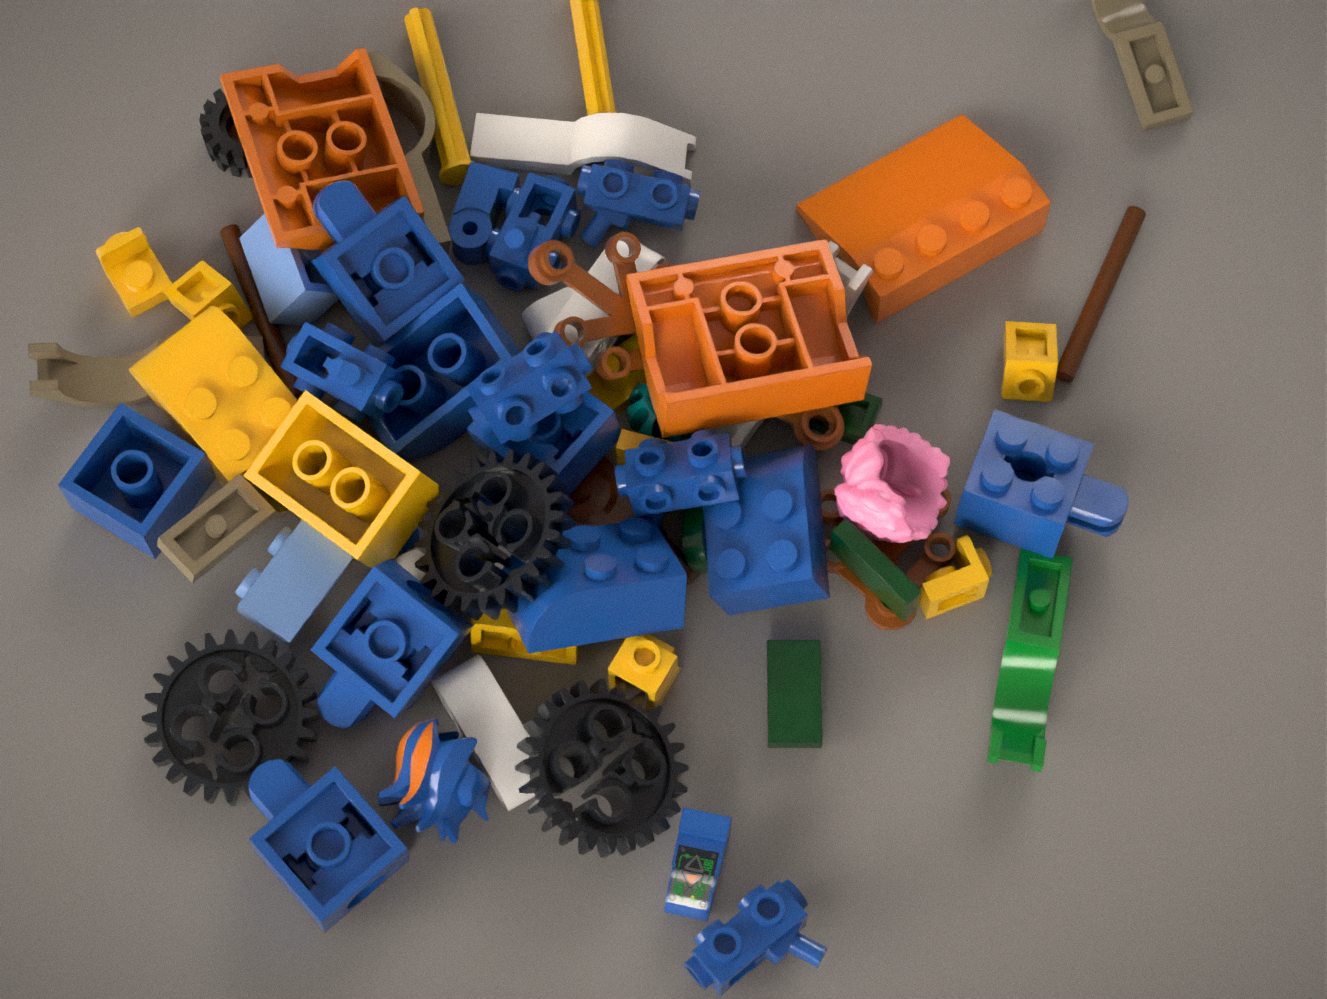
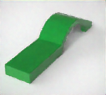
M1023 548L1020 550L1004 651L992 710L987 762L998 764L999 759L1031 765V771H1042L1047 740H1045L1046 719L1061 646L1073 562L1071 557L1054 554L1052 559Z

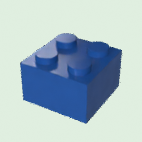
M120 402L58 486L72 509L156 559L161 553V550L157 547L158 537L192 511L216 476L206 453Z

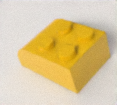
M213 305L129 368V372L189 444L206 453L216 478L223 486L239 474L244 476L298 401L241 330L226 314Z
M306 390L244 474L245 478L370 568L391 558L394 560L417 528L418 523L422 521L429 511L426 504L428 502H435L441 494L438 488L439 485Z

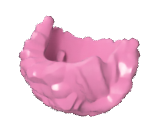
M875 424L866 432L864 438L859 439L853 445L851 451L842 456L840 472L843 483L838 484L834 489L839 516L850 520L869 539L873 538L877 541L897 542L899 544L912 540L926 539L931 534V529L934 530L938 524L936 518L939 514V509L947 504L941 492L948 486V481L945 477L949 475L950 457L942 453L939 447H932L929 441L922 439L920 434L909 433L907 428L897 429L896 426Z

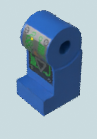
M471 161L448 229L454 256L460 262L466 265H479L489 259V257L485 256V249L488 239L496 227L502 207L506 208L508 198L516 187L521 188L518 173Z
M683 807L665 901V913L708 922L731 833L732 817Z

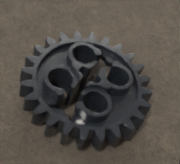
M509 449L505 458L497 452L491 451L487 465L476 457L472 458L470 465L471 473L467 475L455 469L454 478L456 484L452 488L444 484L439 485V491L443 496L441 502H428L426 504V507L434 513L432 519L418 523V527L427 533V537L414 543V547L425 554L415 562V567L425 573L420 580L421 584L432 591L430 596L455 614L462 616L465 613L479 621L483 613L494 620L498 619L502 606L513 614L518 612V598L522 595L531 602H534L536 600L534 586L538 582L549 587L552 584L550 577L546 573L550 567L563 568L565 565L556 556L558 549L570 548L573 542L563 536V531L576 526V521L566 514L575 505L574 501L564 494L569 488L568 485L557 477L558 473L543 461L540 462L530 453H526L522 457L513 449ZM481 495L493 504L488 506L482 500L477 502L480 514L491 522L487 524L481 517L464 505L470 501L477 500ZM498 546H503L510 554L526 565L519 569H512L509 574L504 572L494 563H500L507 569L512 565L509 561V556L500 550Z
M228 629L224 644L218 645L209 632L205 634V649L198 651L189 641L184 643L188 656L185 661L182 662L171 655L167 657L170 666L174 670L170 676L161 673L153 675L163 689L161 693L145 694L144 698L150 704L157 707V712L143 715L142 721L146 725L157 727V731L145 737L144 741L149 747H163L153 757L152 761L158 767L173 763L165 778L174 784L186 776L187 779L183 792L188 796H193L203 786L204 800L208 804H213L219 792L223 791L227 803L230 806H235L239 791H245L251 800L248 784L252 773L259 765L276 759L288 763L292 759L302 762L309 761L308 755L300 748L301 742H316L318 737L313 731L305 727V723L319 720L320 714L318 710L306 708L305 704L313 701L318 696L314 688L299 689L309 678V675L305 668L289 672L296 660L291 651L276 659L279 646L276 640H269L262 649H259L258 636L255 632L250 631L244 643L239 644L234 631ZM249 656L252 666H255L258 673L267 672L270 674L278 672L277 675L268 677V679L267 677L260 679L258 685L264 695H276L282 699L281 709L272 718H259L255 715V707L258 701L252 693L247 692L243 699L244 693L235 684L224 693L216 694L210 692L209 682L211 677L220 670H229L235 673L241 683L248 680V674L245 669L247 667L245 657ZM237 709L243 717L239 725L230 722L226 726L220 718L221 714L224 711L233 713ZM192 717H204L207 719L205 735L210 741L216 743L219 736L222 735L219 743L228 751L238 742H251L254 744L255 751L253 758L249 763L236 767L230 765L222 753L216 755L215 764L218 767L216 768L218 778L214 780L212 772L208 770L205 763L196 764L191 762L185 764L186 760L192 759L194 756L198 758L204 755L205 749L198 740L187 741L182 738L183 725Z
M605 679L596 681L591 685L590 690L584 680L570 687V692L563 687L551 696L552 702L546 700L535 709L539 718L533 717L524 724L523 727L532 737H526L517 743L516 748L529 755V758L515 765V770L530 775V781L518 788L519 793H534L537 799L528 808V813L533 814L544 811L547 818L541 830L546 832L555 826L561 828L559 845L561 846L578 838V850L581 855L590 852L597 845L600 858H606L615 853L616 848L623 856L636 850V844L642 848L655 841L653 833L659 835L670 828L665 817L670 818L681 811V807L672 798L681 796L688 789L685 785L675 780L676 776L689 770L688 765L674 760V755L685 748L684 743H670L667 738L676 725L668 723L660 726L656 720L661 714L662 707L658 705L649 711L643 708L645 693L643 691L631 699H627L626 683L621 682L612 688L610 692L608 691ZM594 720L604 726L608 738L619 735L630 728L631 725L633 734L641 735L642 738H649L617 756L603 770V777L589 785L581 795L584 800L595 794L606 798L611 805V817L601 811L597 798L588 800L575 808L574 811L570 802L563 801L562 798H554V796H560L589 779L602 766V758L614 752L625 740L622 736L612 741L603 740L594 730ZM560 756L565 757L572 764L574 770L573 777L568 776L561 769L559 763ZM632 759L638 761L643 767L644 779L638 777L633 771Z

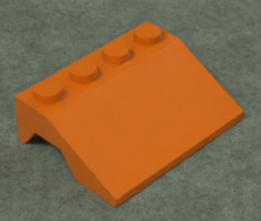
M366 48L353 51L335 69L298 76L279 63L220 74V81L276 248L325 251L335 244L315 216L313 203L316 195L324 187L337 181H350L355 184L376 213L391 202L405 196L423 220L425 212Z
M961 114L796 204V210L817 240L826 239L828 244L832 241L840 247L837 257H840L843 262L856 271L863 264H866L873 270L863 289V293L871 317L877 324L1044 231L1051 201L1019 160L966 116Z
M826 239L626 274V284L648 392L663 438L864 400L872 363L868 356H859L847 324L844 286Z

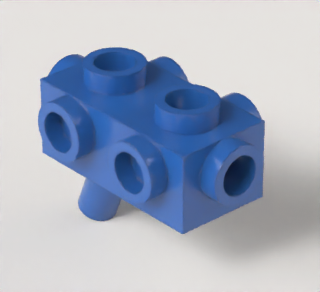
M605 159L604 166L592 164V167L583 165L578 182L577 195L585 196L583 203L585 210L593 211L595 215L579 238L591 247L596 248L611 225L616 228L628 229L632 220L682 231L685 219L692 221L695 219L701 191L692 190L691 186L682 184L683 177L678 174L654 170L653 177L633 173L634 166L622 161Z
M529 172L522 188L516 187L513 193L510 194L505 210L508 216L502 229L495 228L492 231L485 249V256L489 257L491 273L496 275V281L503 287L516 292L523 291L525 286L538 290L540 283L532 277L528 268V258L531 251L546 241H561L563 236L571 239L575 235L582 212L576 209V189L570 187L566 181L553 175L543 177ZM543 215L551 217L546 226L542 225L541 216ZM550 252L549 263L553 268L558 269L561 258L557 253Z
M305 322L300 332L289 342L286 357L280 366L297 377L293 387L302 392L308 391L320 401L325 392L338 399L333 408L360 423L366 414L379 421L384 412L390 413L399 405L403 396V387L400 385V382L404 375L392 368L396 358L371 344L367 345L364 352L351 346L355 339L353 335L329 322L323 331Z
M557 331L552 333L542 332L535 340L528 343L522 352L501 365L486 369L479 375L477 380L466 386V389L476 403L475 406L468 409V412L484 437L494 432L501 444L510 439L514 442L524 441L537 431L538 421L554 411L560 414L571 412L582 403L583 393L592 388L585 374L593 370V367L577 342L568 347Z
M703 429L693 433L688 440L667 443L659 438H649L642 441L638 448L625 450V464L615 466V477L620 497L629 496L634 516H643L642 519L652 518L657 527H660L666 512L740 500L738 478L747 477V470L742 445L732 446L729 433L718 434L716 431Z
M786 879L783 883L778 880L767 890L761 884L745 895L737 904L740 912L727 923L723 924L718 919L703 929L694 939L698 946L692 950V957L684 962V966L701 988L705 990L711 985L722 996L765 959H769L777 965L786 958L789 952L818 968L828 947L799 933L806 926L808 914L804 908L808 906V903L799 889L790 880Z

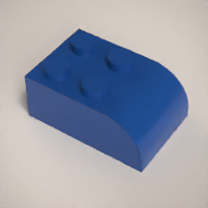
M460 283L378 348L396 358L392 368L404 375L400 382V385L403 387V396L399 405L390 413L384 412L379 421L367 414L365 416L384 445L403 460L410 461L429 456L458 439L468 431L467 428L474 421L468 409L475 406L476 403L466 389V386L477 380L479 375L486 369L503 364L519 354L520 351L487 302L463 283Z
M807 444L745 456L747 477L738 478L740 500L703 506L710 597L728 615L830 598L816 450L812 445Z
M628 518L620 523L593 527L581 525L563 531V536L573 542L570 548L558 549L556 556L565 565L563 568L550 567L546 573L552 582L550 587L538 582L534 586L536 595L534 602H531L522 595L518 598V612L513 614L507 609L529 654L684 628L687 574L652 518ZM511 555L509 558L512 566L509 569L503 567L502 570L509 574L512 569H519L526 564Z

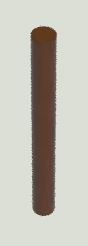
M1129 206L1060 358L1056 378L1063 382L1070 383L1074 380L1145 219V211L1137 206Z
M236 224L225 226L220 230L221 238L259 334L263 336V344L274 372L298 400L303 392L293 387L297 377L280 367L286 357L287 347L278 324L270 323L239 239L242 236L239 226Z

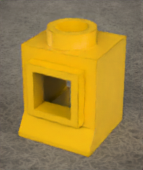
M650 634L627 637L608 667L609 688L612 689L621 682L625 683L627 681L648 693L646 709L651 710L661 705L682 669L678 666V656L675 655V648Z

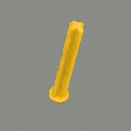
M570 0L587 116L597 113H616L598 0Z
M415 7L409 10V14L405 16L404 21L421 87L434 108L436 125L434 138L442 169L439 171V178L445 185L457 186L463 184L471 160L432 12L428 8L419 9Z

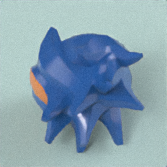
M437 718L417 723L402 737L396 754L394 782L389 787L378 791L377 802L380 806L399 804L401 810L389 822L394 829L420 820L416 824L417 832H421L436 824L442 841L448 835L451 843H456L458 841L459 825L467 817L471 809L484 820H489L485 808L491 783L479 769L469 762L477 744V739L474 737L458 739V731L438 733L437 726L439 722Z

